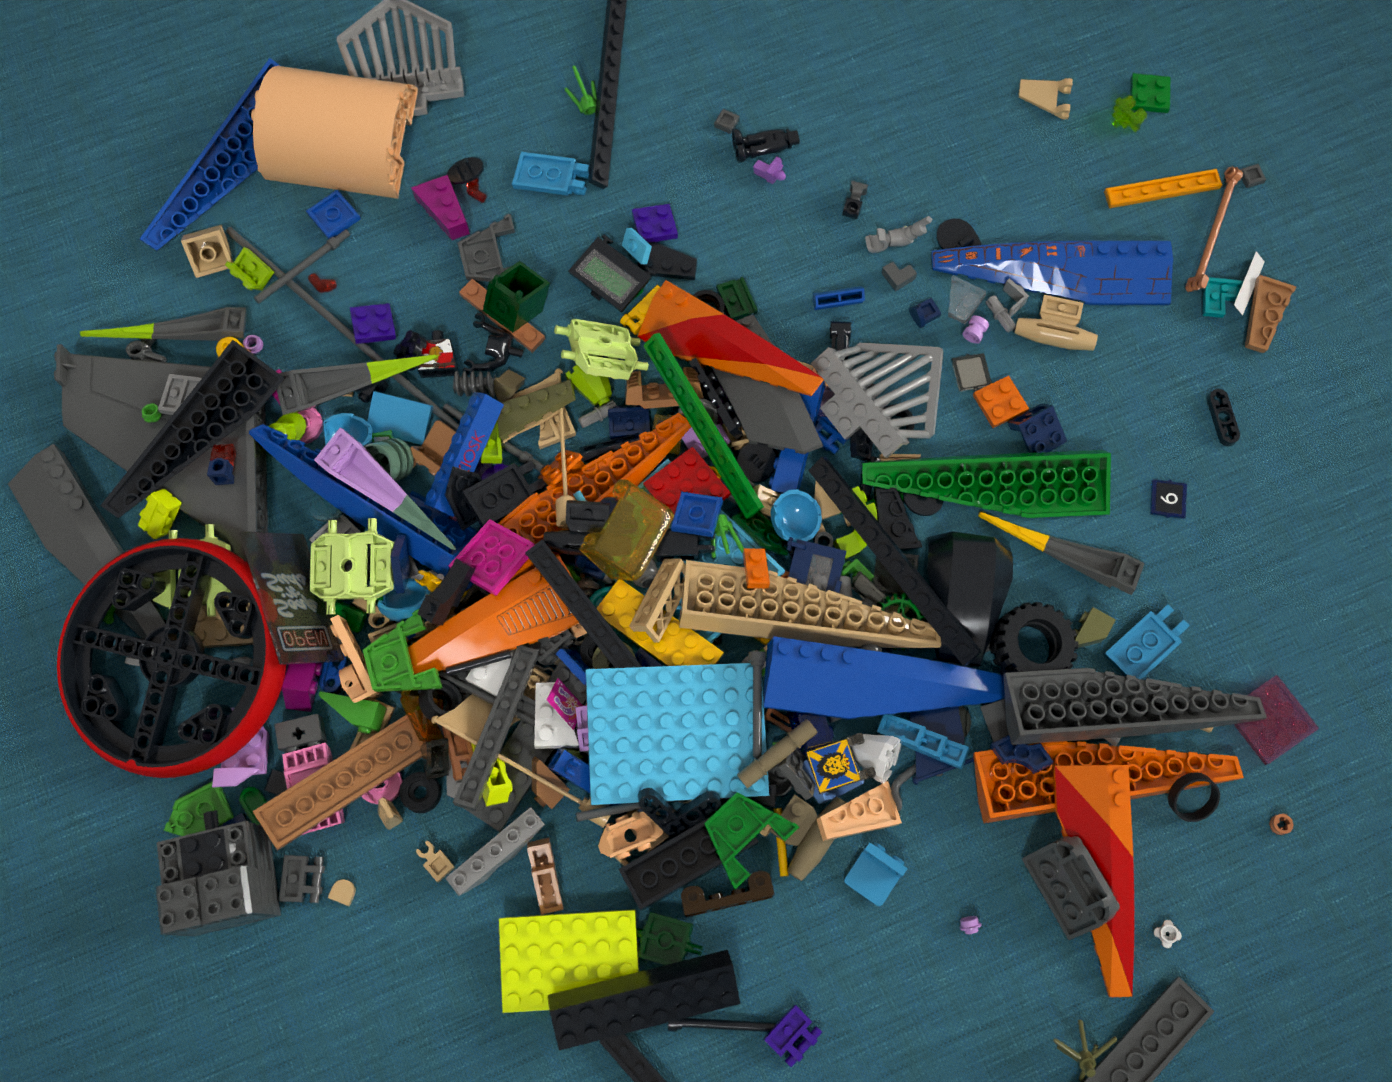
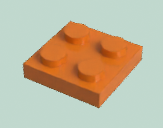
M1010 376L973 393V397L992 428L1010 421L1029 410Z

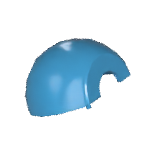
M353 413L336 414L323 422L325 446L339 428L344 429L363 446L370 444L372 441L373 430L370 423L366 422L363 418L355 416Z
M799 489L788 490L781 494L771 507V521L774 530L780 538L789 541V537H792L793 542L796 543L797 539L808 541L814 538L820 530L822 522L821 508L817 500Z
M409 578L405 593L396 594L394 585V589L383 595V601L379 600L377 606L381 614L388 619L397 622L405 621L413 616L412 613L415 610L420 609L426 594L430 595V591L427 586H421L415 579Z

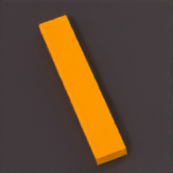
M1217 169L1110 187L1106 188L1104 193L1109 208L1216 190L1222 187V183Z

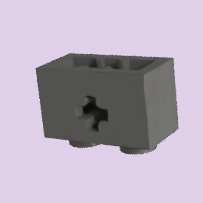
M319 714L274 724L278 749L284 753L327 743L323 717Z

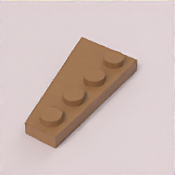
M1259 275L1256 278L1245 348L1261 353L1268 350L1275 335L1276 327L1281 322L1282 314L1288 306L1296 286L1263 275Z

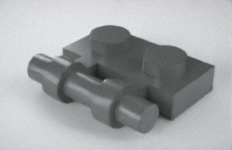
M284 855L279 901L304 903V894L309 893V903H319V895L322 894L323 887H320L321 878L325 871V866H323L324 857H315L314 866L308 865V856ZM307 873H313L311 886H306Z

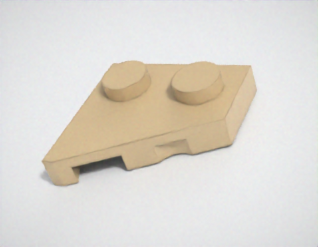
M564 406V439L566 440L576 436V432ZM559 413L540 424V438L538 440L540 449L560 442Z

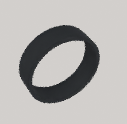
M1198 772L1188 773L1177 779L1171 786L1168 794L1170 808L1180 819L1187 822H1198L1206 819L1216 810L1220 801L1218 786L1207 775ZM1198 781L1210 783V798L1201 809L1192 813H1181L1177 810L1178 796L1185 787Z

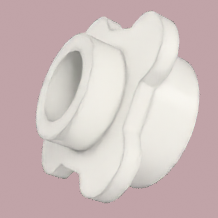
M1165 920L1160 928L1154 929V935L1159 937L1162 941V946L1165 948H1170L1172 943L1181 939V933L1170 920Z

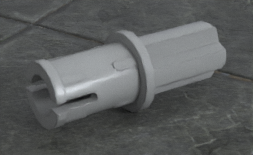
M997 296L990 297L985 303L993 312L994 319L1001 323L1006 332H1011L1016 328V324L1009 316L1008 309L1002 306Z
M611 400L598 408L594 407V411L578 419L580 425L584 428L598 420L602 422L608 416V409H612L617 405Z

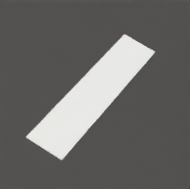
M1257 252L1253 257L1234 303V306L1242 315L1255 287L1256 278L1259 276L1264 265V260Z

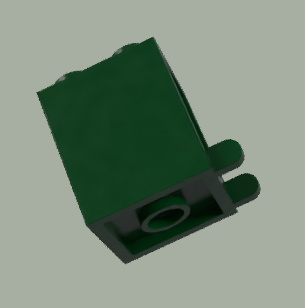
M518 261L501 274H496L489 281L483 311L514 333L543 312L550 282L521 261Z

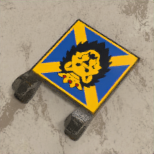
M862 733L806 751L819 794L876 776L874 767L858 771L851 750L852 746L865 742Z

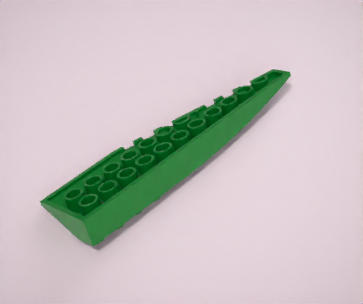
M1105 450L863 462L862 484L885 489L892 487L900 492L1026 518L1110 515L1111 453Z

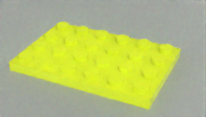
M635 909L499 918L503 1013L549 1010L548 995L639 972Z

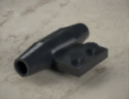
M567 500L566 524L569 530L544 532L543 541L554 552L589 557L630 555V537L605 532L610 524V503Z

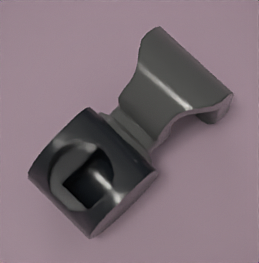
M851 180V198L846 199L842 216L858 219L863 204L860 201L861 195L867 194V184Z

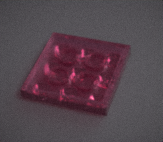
M1278 675L1272 677L1248 694V696L1261 699L1267 718L1265 720L1234 724L1265 765L1270 764L1319 729Z

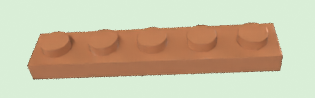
M471 279L459 291L460 296L533 353L545 340V336L528 322L512 333L483 311L487 290Z

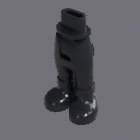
M732 129L733 148L738 163L744 162L749 157L756 158L757 156L779 153L785 149H791L792 145L800 144L797 130L789 131V129H786L784 131L783 129H772L745 137L742 136L739 129Z

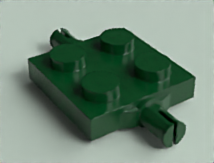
M650 912L644 928L636 927L637 937L640 938L638 957L663 965L684 961L688 952L701 956L702 952L694 950V948L703 950V946L691 943L694 924Z

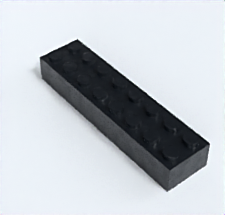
M728 949L548 995L549 1012L559 1051L741 1004L733 963Z

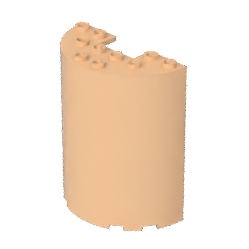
M283 66L272 67L266 73L259 90L255 93L256 104L255 109L251 113L254 151L258 171L266 180L398 199L405 163L400 156L405 126H412L418 88L411 84Z

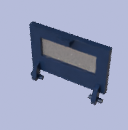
M789 537L786 550H791V547H795L788 577L797 579L796 582L807 586L809 584L815 585L819 590L825 592L830 590L839 593L842 581L839 580L846 551L797 539L796 543L793 542L792 537Z

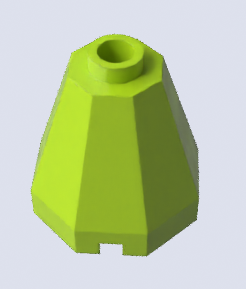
M578 365L573 367L574 372L572 374L569 371L565 373V378L572 381L574 389L594 406L598 404L602 406L610 402L609 398L612 396L608 377L586 374Z

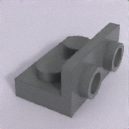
M567 629L557 636L539 639L536 643H526L525 645L539 650L537 661L547 666L558 660L559 657L556 653L560 649H571L578 638H575L573 633Z

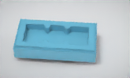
M626 228L622 246L640 264H647L652 246L633 228Z

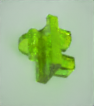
M1131 95L1123 99L1117 98L1113 108L1116 111L1112 115L1116 119L1113 122V126L1117 128L1121 125L1124 129L1130 126L1136 133L1140 129L1141 123L1147 118V113L1143 108H1140L1135 113L1131 110L1136 105L1135 99Z

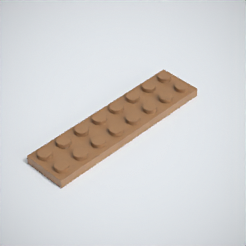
M408 713L260 806L253 813L275 848L279 850L431 752L433 748Z

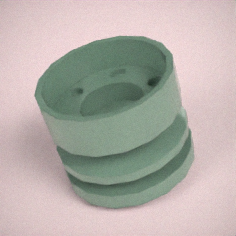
M389 438L364 445L366 450L395 481L407 478L414 466V458L409 446L401 439Z

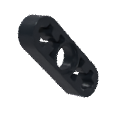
M1215 389L1207 397V404L1220 443L1224 446H1232L1240 438L1239 428L1228 394L1222 389ZM1216 396L1218 399L1221 398V401L1219 402L1218 400H1214V397ZM1218 414H1226L1228 422L1221 421ZM1228 433L1229 435H1233V438L1230 439V437H1226L1225 435Z

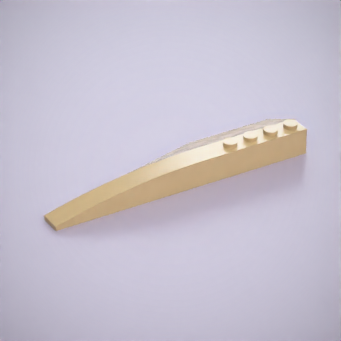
M686 560L679 628L772 639L775 636L839 646L861 647L866 644H874L883 648H939L941 646V637L929 623L914 618L909 620L902 617V614L896 612L891 614L882 611L881 607L875 605L870 607L862 604L860 600L830 590L825 592L819 590L815 585L809 584L807 586L796 582L797 579L791 577L786 579L778 576V573L769 570V588H747L744 567Z

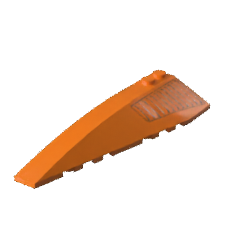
M558 554V555L556 556V558L560 561V563L564 566V568H565V569L567 570V572L570 574V572L568 571L567 567L565 566L564 562L562 561V559L560 558V556H559V554ZM534 568L506 584L497 596L489 594L450 618L443 625L438 626L409 646L408 650L415 674L434 667L438 672L442 670L445 672L446 667L492 655L507 649L511 651L517 649V646L526 643L533 644L545 637L557 636L579 622L537 568Z

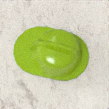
M292 413L283 415L276 423L270 424L268 427L288 435L287 439L300 440L306 430V421L302 415Z

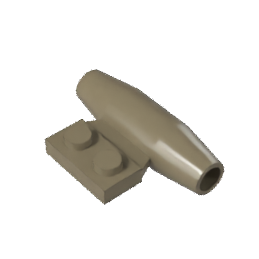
M794 794L782 812L781 816L799 826V829L785 841L787 845L798 846L787 870L796 879L803 881L822 860L835 840L823 841L816 819L846 804L842 799L835 797L817 816L811 805ZM773 829L770 830V833L782 840Z

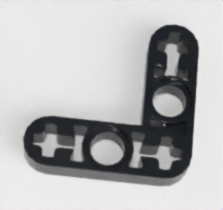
M645 788L638 793L639 807L667 835L672 837L678 836L694 827L721 808L720 796L715 791H707L678 810H675L653 788ZM663 809L667 811L664 815L655 814L658 810ZM690 811L698 812L695 816H687V813Z

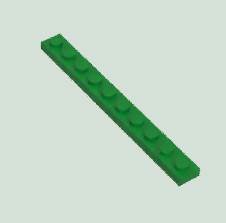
M660 333L653 334L643 345L745 518H751L764 507L663 337Z

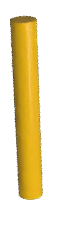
M782 808L773 809L774 813L782 814ZM776 837L780 877L789 876L787 872L786 843Z

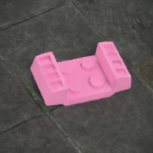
M326 743L282 754L287 789L333 761L331 750ZM343 809L304 834L344 823Z

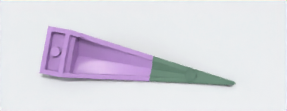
M339 428L314 461L328 473L397 514L447 547L456 550L455 546L366 448L344 429Z

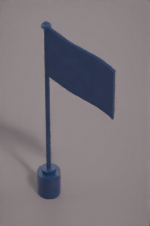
M959 707L911 712V722L925 726L929 731L946 736L948 740L964 745V733ZM915 751L916 776L913 777L912 782L918 785L920 781L957 767ZM974 757L965 760L964 765L974 762Z

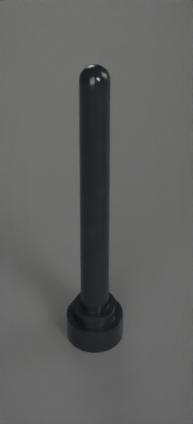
M684 1018L668 1022V1031L677 1032V1029L682 1030V1027L769 1032L776 1023Z

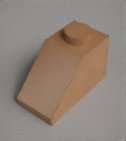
M537 757L532 759L533 773L567 792L570 790ZM532 777V791L537 795L534 799L543 808L547 805L553 809L564 795Z

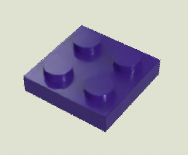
M670 204L632 209L636 232L648 243L678 239V232Z
M390 303L350 307L356 344L396 340Z

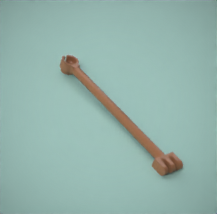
M1229 167L1224 173L1227 185L1196 275L1188 278L1185 287L1187 292L1203 289L1207 286L1209 277L1205 275V271L1234 186L1237 185L1243 176V172L1237 167Z

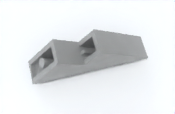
M530 807L445 879L458 896H461L485 882L499 866L513 859L545 824Z

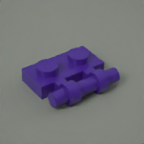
M794 1004L763 1040L780 1057L788 1050L790 1055L785 1062L792 1067L797 1061L800 1062L804 1058L803 1054L811 1045L814 1046L818 1042L817 1038L823 1032L817 1026L809 1032L806 1028L812 1021ZM802 1035L805 1039L795 1048L792 1044Z

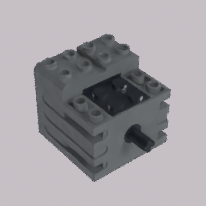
M217 810L207 811L203 813L205 831L157 842L161 886L156 887L161 935L198 936L281 916L271 840L261 825L243 821L219 827Z

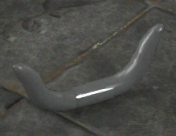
M916 764L901 773L891 786V795L898 811L902 809L899 788L916 773Z

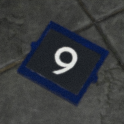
M1153 479L1150 514L1165 516L1166 518L1185 519L1187 484L1172 482V480L1162 481Z

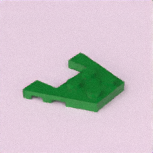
M738 792L704 823L735 890L750 876L749 872L735 859V856L767 825L784 842L799 829V826L794 822H790L781 815L764 808L762 805Z

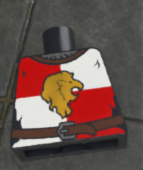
M432 331V340H426V349L423 348L421 354L424 356L438 355L439 357L417 367L420 377L454 376L455 371H458L452 342L450 339H444L443 331Z

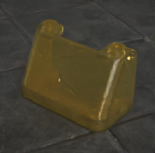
M619 479L613 487V496L619 500L601 532L586 535L579 550L610 579L634 581L639 579L645 572L673 520L674 513L667 505L632 482Z

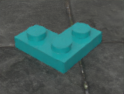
M1209 277L1206 288H1203V316L1223 318L1225 315V300L1236 301L1244 281Z

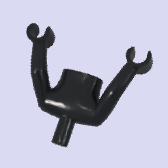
M475 314V318L481 322L474 321L473 326L483 328L490 333L485 355L493 357L494 360L481 364H474L473 361L466 360L464 364L470 366L471 369L463 368L462 371H466L467 375L471 374L472 371H489L505 365L509 355L522 357L523 350L511 347V334L486 323L483 314Z

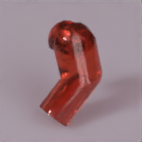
M478 178L466 183L467 194L484 203L487 195L479 191Z
M316 273L308 276V280L318 292H330L337 287V283L333 279L321 280Z

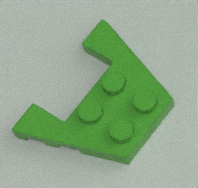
M419 609L415 610L412 613L413 616L407 620L399 622L396 625L397 627L391 632L383 634L363 649L372 690L375 692L442 688L438 670L435 667L418 674L414 673L405 637L426 629L423 617L417 614Z

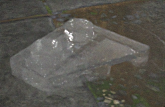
M953 275L951 277L948 317L966 325L986 296V291Z

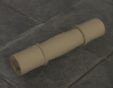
M808 719L804 720L791 732H787L788 735L774 744L757 760L755 758L737 776L748 789L764 775H767L766 772L787 758L795 749H800L803 744L818 733Z

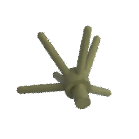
M1078 1020L1083 1051L1077 1053L1057 1038H1054L1053 1042L1058 1045V1050L1079 1063L1082 1069L1079 1081L1082 1082L1085 1074L1088 1077L1095 1076V1059L1117 1041V1037H1113L1099 1049L1098 1045L1095 1044L1092 1051H1088L1083 1021Z

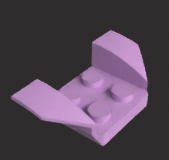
M263 726L242 749L222 762L221 768L214 769L213 788L235 787L252 775L267 773L270 735Z

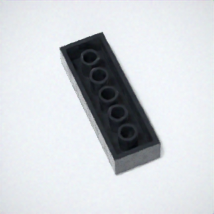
M708 819L618 869L640 911L647 909L723 865L704 825ZM755 837L735 857L758 845L757 838Z

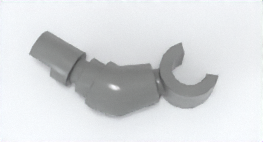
M927 216L913 225L889 230L887 234L886 230L877 228V235L865 237L867 249L871 253H878L886 250L888 245H909L918 236L927 233L925 225L931 223L933 219Z

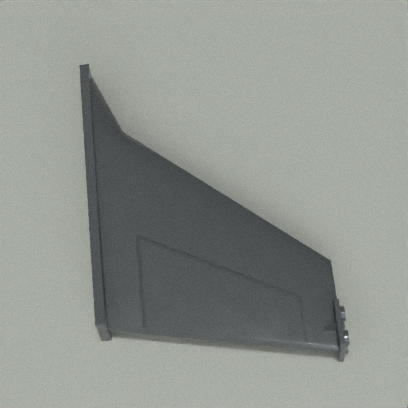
M57 344V352L54 354L56 361L54 378L62 386L63 426L128 472L172 416L161 414L162 416L157 422L148 423L142 418V408L151 403L159 407L169 374L203 378L210 367L71 354L62 344ZM264 404L259 412L156 490L166 489L169 491L172 497H176L182 502L180 510L204 527L206 524H214V534L227 542L232 552L250 564L259 574H269V563L267 561L265 562L262 559L258 563L252 559L256 557L258 560L259 558H268L269 560V552L264 553L266 551L262 549L264 546L268 548L266 450L249 434V430L262 424L266 425V408ZM216 458L228 460L233 466L234 484L215 485L207 476L209 462Z

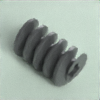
M455 371L453 379L454 394L457 392L458 396L462 397L465 392L466 396L470 397L472 392L473 394L474 392H481L487 395L489 392L491 397H495L494 380L496 379V374L494 377H491L490 372H487L486 377H483L482 371H480L478 377H475L474 371H472L470 377H467L466 371H463L462 377H460L458 371Z

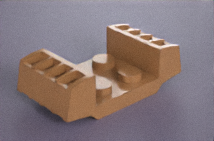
M683 367V372L699 399H703L701 382L697 377L699 374L692 367ZM641 371L633 372L629 380H626V405H640L644 409L679 406L666 384L649 383L642 386Z

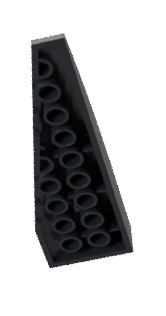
M232 340L100 506L117 518L122 517L259 412L285 378Z

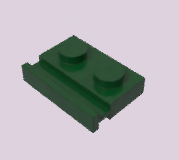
M743 277L735 281L734 279L716 286L718 294L724 301L728 317L735 321L748 317L753 313L757 314L758 309Z

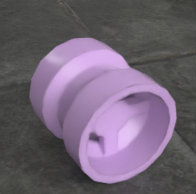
M972 316L969 326L965 328L962 335L967 341L978 344L983 338V333L987 331L989 323L980 316Z

